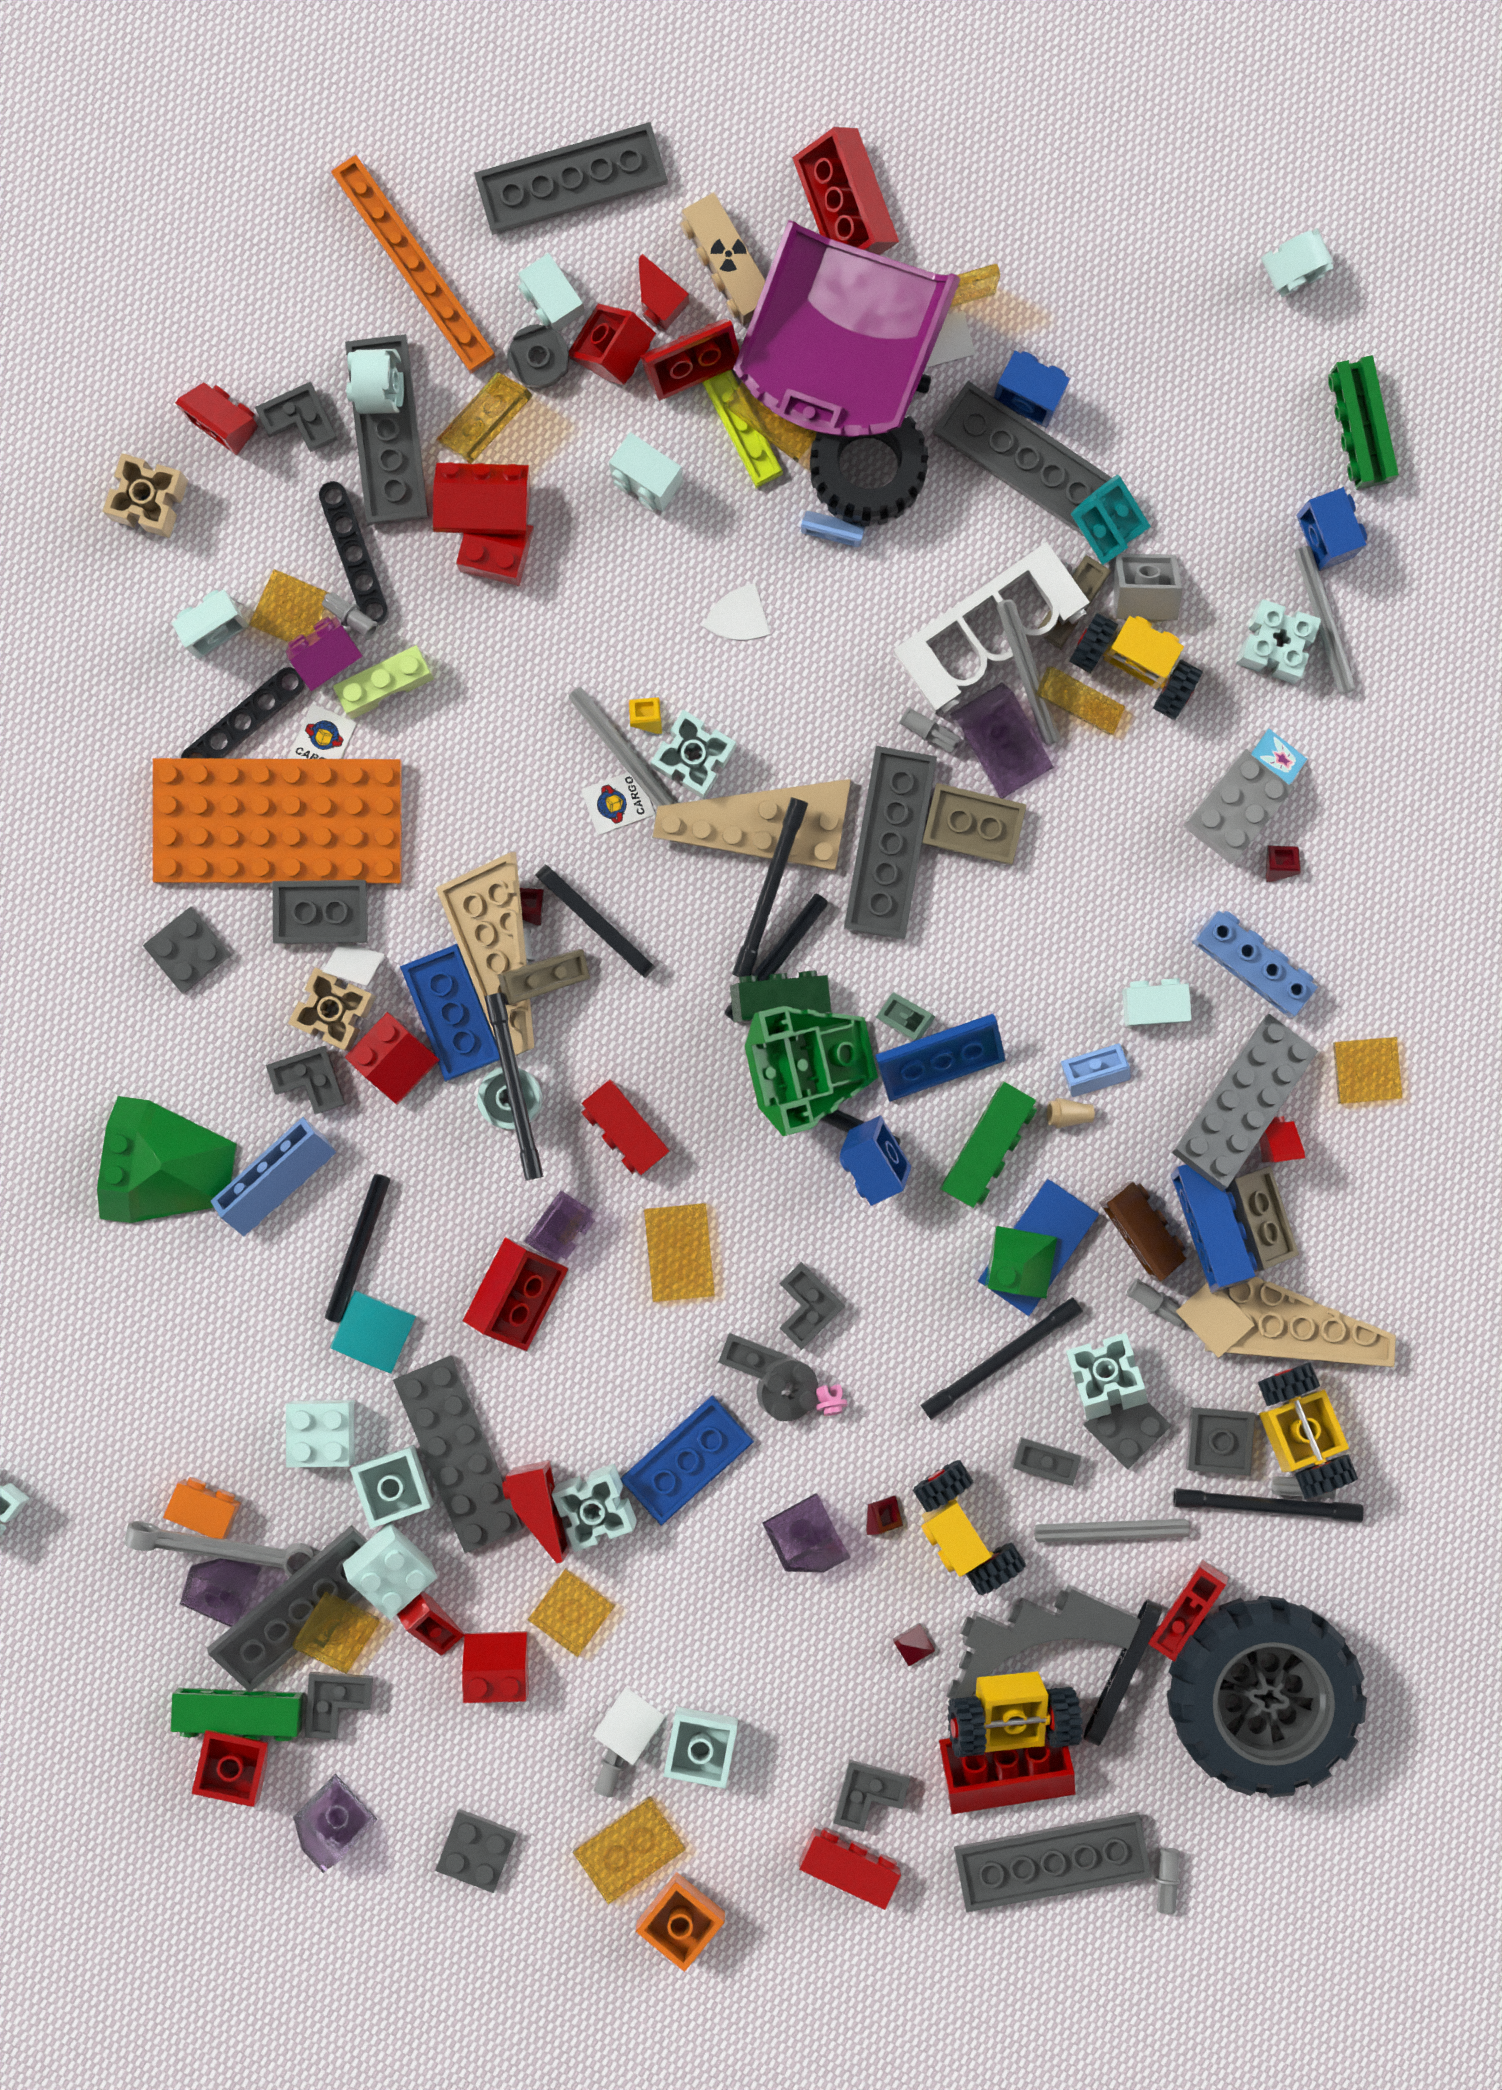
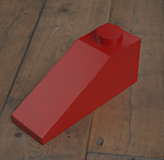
M1201 1560L1148 1644L1175 1662L1178 1653L1182 1650L1189 1636L1194 1634L1225 1588L1229 1577L1204 1560Z

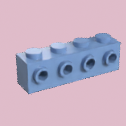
M1221 911L1215 912L1192 940V943L1288 1018L1295 1017L1318 988L1312 983L1314 978L1301 968L1295 970L1287 963L1289 961L1288 957L1279 950L1274 949L1271 951L1264 946L1263 942L1265 940L1259 934L1252 930L1246 932L1238 925L1240 921L1228 911H1224V913Z
M302 1117L211 1200V1203L219 1216L244 1237L253 1228L258 1226L270 1212L281 1205L293 1191L304 1184L316 1170L327 1163L336 1151L327 1138L308 1120Z

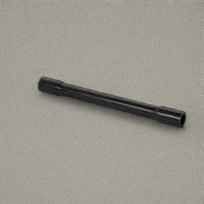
M794 797L790 798L782 822L783 827L744 944L740 948L732 972L737 977L751 976L758 955V948L796 834L801 827L808 806L806 801Z
M503 992L484 996L495 1035L519 1143L520 1159L525 1181L541 1178L544 1175L539 1153L535 1147L509 1030V1018Z
M1071 1297L1050 1312L1042 1321L952 1385L940 1390L920 1406L930 1420L934 1419L967 1392L1058 1328H1062L1083 1313V1310L1076 1300Z
M1175 1488L1173 1493V1506L1180 1508H1210L1326 1518L1334 1521L1362 1523L1364 1514L1363 1505L1354 1503L1289 1500L1208 1493L1202 1490Z

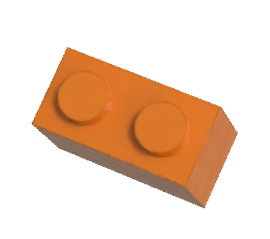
M189 1477L188 1480L183 1479L179 1481L163 1518L208 1537L226 1539L241 1502L234 1500L235 1495L228 1491L218 1489L215 1492L205 1488L206 1483L199 1479Z

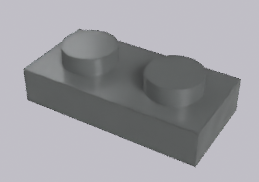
M729 1332L718 1363L763 1379L767 1373L764 1370L768 1365L778 1359L786 1358L788 1355Z
M1020 1437L1012 1468L1073 1486L1081 1455Z

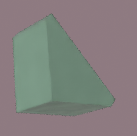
M893 992L876 1018L913 1042L922 1038L935 1019V1016Z

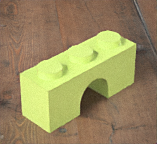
M415 645L333 685V688L345 713L352 720L379 707L378 703L387 696L399 691L409 692L434 680V677L421 651Z

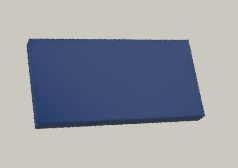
M458 944L400 966L433 1052L440 1059L438 1065L445 1082L500 1061L495 1037Z
M994 1013L875 1055L889 1102L1006 1061Z
M1047 1178L1012 1229L1057 1237L1049 1287L1099 1213ZM988 1265L977 1279L984 1286ZM990 1289L1027 1316H1030L1041 1300L1038 1297Z
M711 1395L620 1479L662 1526L754 1443V1440L720 1402Z

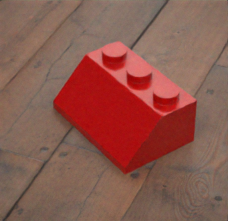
M724 318L688 335L681 336L661 347L654 348L640 355L645 374L658 400L661 401L733 369L740 350L731 320Z
M436 463L433 482V532L526 535L531 498L529 465Z
M505 1237L462 1321L483 1335L527 1352L569 1268L525 1245Z

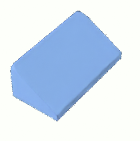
M806 511L801 524V532L814 537L860 547L865 526H860L861 524L855 522L850 524L843 521V519Z
M1120 1043L1061 1061L1072 1097L1125 1082L1131 1078L1130 1067Z

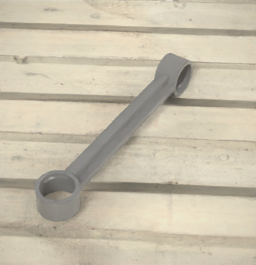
M144 1521L129 1522L124 1544L127 1547L139 1551H152L155 1548L284 1568L289 1577L299 1570L293 1569L288 1565L287 1561L291 1555L301 1552L307 1554L310 1560L314 1557L311 1547L304 1543H294L286 1549L162 1530L158 1526Z

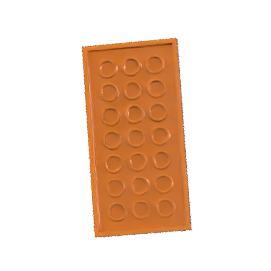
M153 758L154 883H272V881L366 880V883L402 884L401 759Z

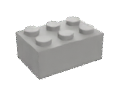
M1245 749L1238 755L1182 826L1231 864L1241 856L1295 787L1291 784L1288 785L1254 758L1248 749Z

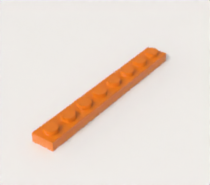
M355 154L331 171L332 176L469 373L472 374L494 359L496 356L358 156Z

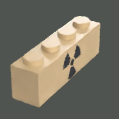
M713 192L682 210L683 222L680 223V226L688 240L693 238L698 247L695 249V252L703 266L708 264L713 272V275L710 277L718 292L724 291L729 301L726 302V306L734 319L739 317L741 323L745 325L753 317L765 284V279Z

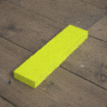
M726 371L702 382L755 488L782 476L783 471L732 371Z

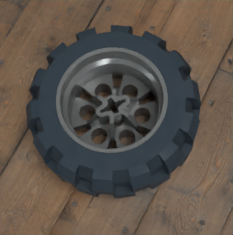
M1259 1596L1257 1600L1244 1601L1239 1598L1219 1605V1612L1208 1619L1204 1618L1194 1634L1189 1636L1182 1650L1178 1653L1175 1662L1172 1661L1169 1673L1172 1676L1171 1688L1167 1691L1169 1715L1174 1721L1178 1738L1192 1759L1211 1778L1215 1777L1225 1783L1227 1788L1249 1796L1255 1792L1267 1793L1270 1798L1293 1796L1296 1792L1295 1788L1309 1784L1313 1789L1330 1778L1332 1774L1329 1769L1340 1758L1347 1761L1358 1743L1354 1735L1358 1724L1365 1722L1367 1698L1362 1694L1361 1683L1365 1678L1357 1656L1351 1652L1345 1643L1346 1639L1320 1615L1302 1604L1299 1606L1287 1602L1284 1598ZM1254 1651V1663L1250 1664L1246 1654ZM1273 1653L1275 1655L1274 1663L1270 1667H1262L1261 1660L1263 1656ZM1291 1653L1300 1658L1290 1667L1282 1668ZM1237 1663H1244V1673L1238 1677L1232 1676L1231 1670L1233 1666ZM1297 1675V1685L1290 1689L1285 1688L1287 1677ZM1265 1678L1272 1680V1682H1267ZM1223 1679L1233 1683L1232 1686L1220 1688ZM1269 1690L1276 1698H1267L1266 1702H1264L1257 1696L1261 1694L1266 1695ZM1237 1694L1239 1700L1236 1706L1231 1708L1225 1707L1227 1696ZM1295 1697L1312 1698L1310 1709L1296 1704ZM1291 1706V1715L1287 1719H1279V1710ZM1241 1714L1240 1723L1234 1733H1232L1226 1725ZM1258 1715L1262 1717L1261 1725L1258 1728H1248V1722L1251 1718ZM1270 1725H1277L1284 1738L1272 1741Z

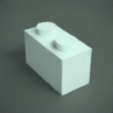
M549 253L518 273L521 283L518 285V289L527 302L530 300L534 302L538 308L535 314L542 325H549L553 331H558L585 313L583 302Z
M1180 978L1161 980V985L1149 986V981L1130 982V988L1122 990L1125 1027L1192 1021L1189 983L1180 984Z

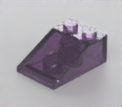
M1003 682L950 714L963 740L999 798L1007 797L1054 768L1016 696Z

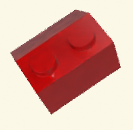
M598 303L569 349V358L607 381L625 385L627 380L634 374L635 367L641 359L640 355L645 354L650 348L651 341L656 332L634 312Z
M203 382L177 399L175 404L188 421L236 456L259 427L253 419L255 414L242 403L236 406L228 400L230 395L217 385L211 388Z
M527 524L526 535L464 533L456 562L459 571L520 586L534 526Z
M386 1012L344 1057L396 1105L440 1061L402 1022L389 1012Z
M528 1631L464 1634L462 1664L463 1703L524 1702L527 1700L529 1695Z
M206 1730L191 1794L254 1807L261 1796L267 1769L269 1743Z

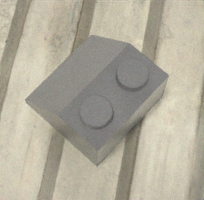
M1118 554L1114 557L1113 602L1116 619L1127 620L1129 616L1133 618L1140 616L1146 620L1159 622L1178 620L1182 583L1176 555Z

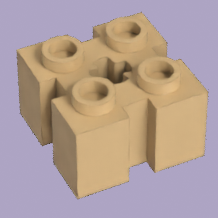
M121 453L114 477L120 484L118 490L110 488L102 512L111 521L134 528L138 521L147 532L170 538L177 514L171 508L173 502L181 504L188 479L181 471L159 464L156 465L155 471H153L145 460ZM149 492L151 493L146 500L141 499L142 495L148 496Z
M315 967L304 989L311 993L306 1004L298 1001L288 1024L314 1036H317L319 1030L325 1032L322 1038L323 1041L350 1052L360 1032V1029L354 1027L358 1016L367 1017L377 996L350 983L346 990L340 988L343 982L342 979L322 972L323 970ZM337 1002L339 1012L337 1015L329 1018L330 1012L326 1011L327 1006H334Z

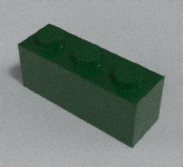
M817 970L798 972L799 978H788L787 973L769 975V980L758 981V976L739 977V983L730 985L733 1022L752 1021L754 1013L780 1006L802 1010H816L819 1013H830L832 1011L828 975L817 976Z

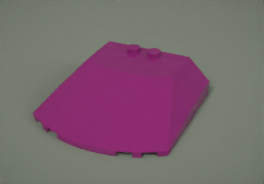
M788 220L733 369L756 399L775 414L805 429L823 434L849 437L870 436L898 429L903 422L961 278L953 273L949 275L932 273L829 239L794 221Z

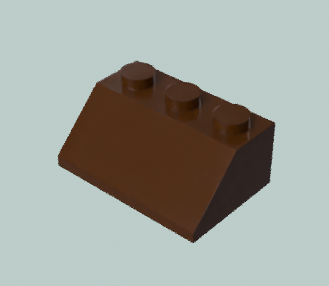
M1128 1181L1099 1201V1204L1149 1277L1161 1282L1186 1260L1182 1253L1186 1248L1177 1235L1170 1236L1165 1228L1168 1224L1167 1220L1159 1209L1153 1211L1147 1200L1150 1199V1196L1142 1184L1135 1185L1133 1181Z

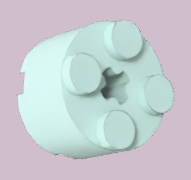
M1318 228L1313 231L1304 232L1281 244L1278 249L1279 252L1273 254L1271 250L1261 257L1271 282L1281 297H1285L1298 290L1299 286L1306 283V279L1311 284L1323 278L1327 272L1334 269L1332 265L1334 262Z
M396 349L356 350L355 352L348 353L347 364L349 371H351V382H348L346 385V394L348 401L355 403L356 411L360 414L399 413L397 407L402 406L404 399L403 372L398 373L396 363H401Z
M502 1067L488 1073L483 1079L478 1090L477 1104L482 1116L489 1123L502 1129L514 1130L515 1125L510 1104L503 1103L502 1100L507 1097L505 1093L507 1089ZM518 1068L531 1123L541 1111L543 1101L542 1090L537 1080L530 1073Z

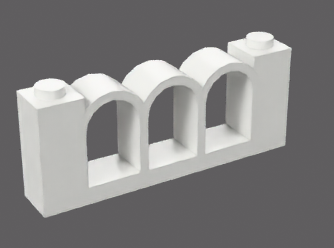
M1045 542L893 649L894 656L935 714L941 710L946 714L959 704L957 699L961 697L960 690H968L976 686L984 677L987 663L1003 665L1014 659L1012 650L998 655L988 652L978 641L964 619L991 600L997 607V604L1003 601L1000 594L1026 575L1046 601L1051 611V620L1046 626L1040 629H1029L1023 626L1027 640H1039L1046 637L1054 629L1057 619L1062 625L1068 621L1074 624L1087 614L1085 609L1088 608L1090 602L1048 542ZM955 625L959 628L980 660L979 671L967 680L953 678L928 646V644Z

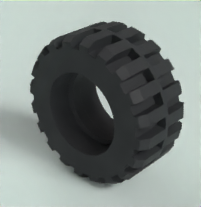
M911 416L904 417L900 428L870 436H835L816 432V438L812 442L810 454V480L812 487L817 490V498L821 504L826 503L828 505V511L834 516L837 514L842 515L843 521L852 524L853 520L861 521L860 526H870V522L877 521L878 525L888 523V518L894 517L897 519L904 514V510L907 507H912L916 502L918 494L922 491L929 457L928 447L924 445L925 437L922 430H916L914 419ZM871 438L888 445L895 453L898 462L897 472L892 481L875 489L860 488L850 483L841 473L839 464L841 453L848 444L859 439Z

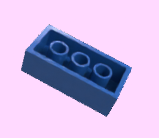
M1187 1164L1177 1167L1171 1174V1179L1211 1294L1247 1283L1255 1277L1254 1271L1257 1270V1263L1253 1253H1247L1243 1241L1247 1240V1235L1242 1222H1236L1233 1213L1236 1210V1203L1232 1193H1226V1190L1220 1191Z

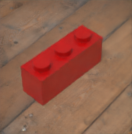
M611 1079L581 1103L586 1108L581 1113L592 1126L597 1123L605 1131L601 1137L612 1150L616 1147L619 1148L625 1156L621 1161L632 1174L638 1171L640 1175H643L671 1152Z
M814 1827L799 1859V1870L886 1910L901 1877L900 1867L896 1866L897 1862L883 1854L877 1857L868 1853L869 1849L859 1842L851 1841V1844L839 1839L840 1835L829 1828L823 1827L821 1831Z

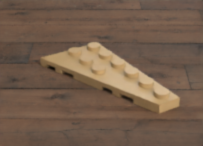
M851 779L658 806L652 838L772 860L790 798L794 797L808 802V806L787 862L834 871L836 870Z
M510 852L436 887L493 1035L494 1031L489 1020L484 996L502 992L498 974L527 965L516 852ZM530 999L506 1005L509 1018L508 1025L515 1056L534 1048Z
M1257 1277L1252 1278L1247 1283L1223 1290L1254 1324L1225 1353L1394 1367L1396 1335L1361 1320L1358 1321L1342 1314L1340 1311L1325 1307L1314 1302V1300ZM1210 1292L1209 1307L1216 1304V1292L1212 1294ZM1205 1344V1352H1212Z

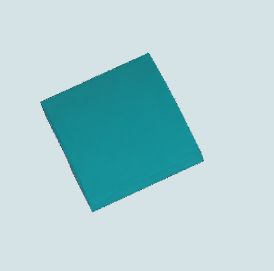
M1118 474L1094 491L1071 513L1072 518L1102 565L1129 548L1127 543L1151 527Z
M354 1290L330 1348L391 1374L416 1316L386 1304L380 1299Z

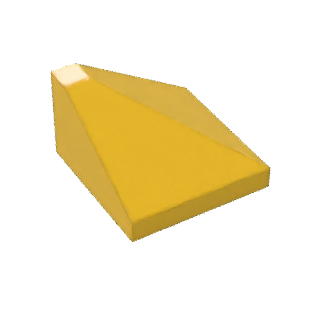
M659 697L629 700L630 726L655 734H662Z

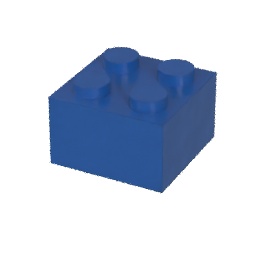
M1014 351L997 384L994 398L1017 414L1047 428L1071 378L1067 377L1066 373L1056 366L1047 367L1039 363L1038 359L1028 352L1023 351L1019 353Z
M1344 487L1308 500L1296 515L1307 544L1312 549L1318 571L1353 559L1367 545L1365 542L1367 540L1366 530L1362 523L1357 522L1354 514L1356 511L1355 502L1350 494H1346Z
M881 1115L849 1130L839 1156L844 1170L851 1172L854 1177L859 1195L862 1198H866L870 1206L904 1191L912 1166Z

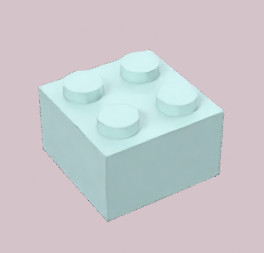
M629 432L609 461L611 476L614 479L613 484L627 494L629 491H632L640 497L638 501L652 511L657 508L663 512L683 483L682 467L631 432Z
M354 1400L291 1401L286 1404V1467H349L355 1462Z
M415 1445L356 1464L350 1468L370 1529L429 1509L434 1505Z
M390 1522L343 1563L347 1581L389 1620L437 1578L431 1560Z
M676 1706L663 1777L726 1789L738 1718Z

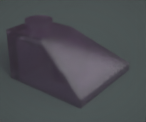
M817 1493L762 1522L786 1572L824 1573L851 1558Z
M222 1558L192 1565L188 1571L180 1605L232 1627L242 1619L258 1584L262 1567L254 1563Z
M336 1773L293 1816L302 1851L322 1873L338 1863L378 1820Z

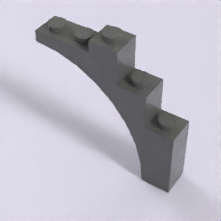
M1069 1584L1066 1590H1061L1054 1604V1607L1057 1608L1056 1613L1022 1597L1019 1604L1014 1603L1007 1617V1621H1010L1009 1626L974 1611L972 1618L966 1617L960 1630V1634L964 1635L962 1638L964 1645L972 1649L970 1652L967 1650L964 1652L959 1663V1668L962 1669L958 1680L953 1679L951 1681L946 1697L949 1700L971 1697L976 1690L977 1677H986L1010 1657L1032 1646L1053 1640L1083 1638L1105 1641L1129 1649L1141 1619L1136 1614Z

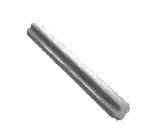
M1303 546L1295 550V555L1314 615L1321 619L1319 631L1340 694H1346L1355 690V684L1310 546Z
M1011 599L1003 600L997 604V610L1042 741L1046 745L1053 744L1060 740V735L1016 605Z
M581 687L574 689L569 694V700L654 805L658 807L674 804L672 798Z
M1186 1519L1037 1524L1034 1528V1536L1037 1542L1188 1537L1190 1534V1524Z

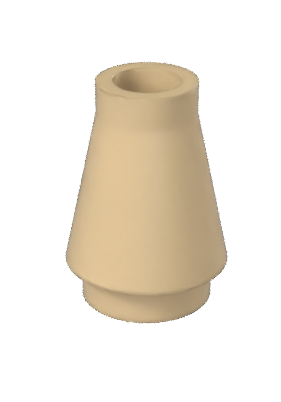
M1056 1098L1055 1101L1048 1102L1046 1115L1048 1125L1055 1126L1058 1129L1082 1123H1092L1095 1112L1093 1104H1083Z

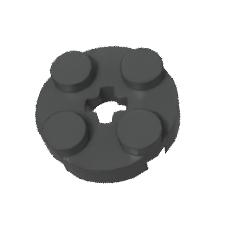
M534 324L522 328L515 334L507 351V361L514 377L525 387L542 389L556 384L568 372L569 350L560 333L546 328L544 325ZM539 349L540 353H547V356L543 358V362L540 364L530 361V358L534 357L533 351Z
M786 1357L772 1362L764 1370L767 1373L764 1375L763 1380L758 1382L756 1390L757 1400L760 1407L778 1421H793L816 1407L818 1403L816 1395L818 1381L814 1371L807 1364ZM787 1383L793 1386V1390L788 1396L782 1394V1391L786 1389Z

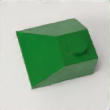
M995 1226L984 1287L1046 1299L1057 1237Z

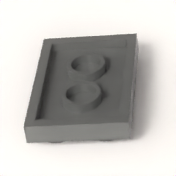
M366 880L272 881L274 944L368 943Z

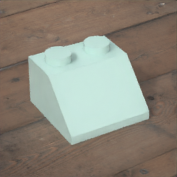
M224 589L220 592L215 590L207 594L203 598V603L194 609L192 607L184 609L177 615V620L172 622L184 647L197 659H200L249 627L240 610Z

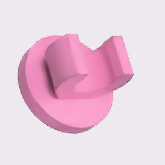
M840 1384L829 1388L831 1395L828 1392L827 1385L817 1388L816 1395L821 1403L816 1405L817 1411H824V1416L840 1414L843 1412L842 1408L848 1405L846 1399H841L843 1391Z

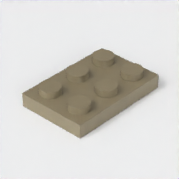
M936 783L922 844L1012 866L1027 804Z
M1271 1166L1234 1178L1227 1188L1228 1192L1232 1193L1236 1203L1235 1213L1238 1222H1242L1247 1235V1240L1244 1241L1248 1253H1253L1257 1263V1270L1254 1272L1268 1269L1298 1256L1299 1252Z

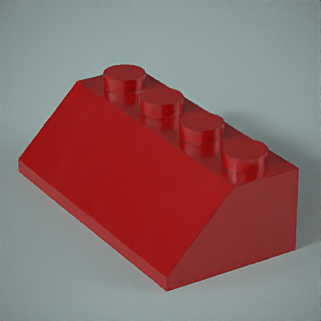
M833 127L792 157L820 235L878 255L899 243L858 128Z
M1045 1732L1044 1746L984 1752V1755L960 1758L955 1756L950 1738L939 1740L951 1815L1076 1795L1075 1774L1068 1746L1053 1748L1047 1739V1732Z

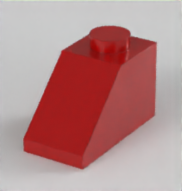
M642 254L638 258L642 311L644 312L642 315L652 326L657 327L659 325L666 331L690 304L689 293Z
M1284 1116L1274 1117L1259 1139L1262 1162H1281L1306 1158L1295 1122H1285Z
M424 1591L397 1613L405 1630L440 1656L445 1654L464 1636L463 1631L438 1603Z

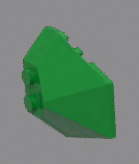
M780 1006L754 1013L744 1048L758 1108L782 1136L812 1129L824 1116L833 1113L841 1103L848 1098L854 1097L878 1078L865 1017L838 1013H819L816 1010H802L788 1006Z
M118 1096L106 1125L97 1184L100 1219L135 1223L214 1208L211 1200L232 1182L237 1143L150 1100Z

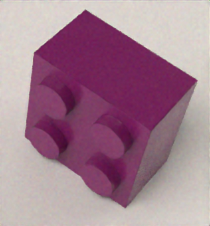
M329 617L322 619L313 626L314 632L306 637L303 634L297 636L288 643L289 649L285 651L290 663L310 691H313L363 657L337 617L331 620Z

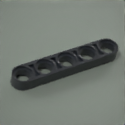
M335 481L327 482L320 488L319 500L356 604L365 615L369 605L373 603L380 604L383 607V613L381 617L373 621H376L381 626L389 617V608L351 501L343 485ZM331 489H338L342 492V498L337 504L332 505L325 500L326 493ZM346 517L352 520V528L347 533H339L336 530L335 525L340 518ZM351 546H358L362 549V557L356 562L346 559V551ZM366 574L372 577L373 583L370 589L362 591L356 587V580L359 576Z
M285 667L279 670L186 748L181 754V758H189L193 753H199L203 758H224L303 691L305 682L295 668ZM288 674H294L298 678V685L293 690H285L282 687V679ZM264 694H271L275 699L274 706L269 710H262L258 706L259 698ZM243 713L248 714L251 718L250 726L245 730L237 729L235 718ZM218 733L225 734L227 737V745L221 750L213 749L211 745L212 737Z
M545 864L535 874L545 886L641 976L646 978L656 968L548 865Z
M1149 1599L1143 1603L1137 1615L1141 1619L1129 1649L1122 1648L1086 1726L1083 1736L1084 1740L1097 1746L1104 1740L1159 1621L1163 1608L1162 1605Z

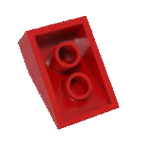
M550 1460L513 1467L506 1475V1481L502 1482L506 1501L511 1500L513 1510L556 1564L562 1563L569 1553L563 1519L560 1517L551 1495L555 1488Z

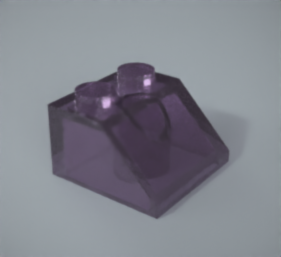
M566 1189L560 1190L524 1242L555 1262H558L561 1257L567 1260L577 1247L573 1243L580 1232L585 1235L596 1221L591 1217L595 1210Z

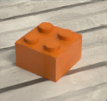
M676 1872L637 1920L635 1932L685 1972L725 1923V1911Z

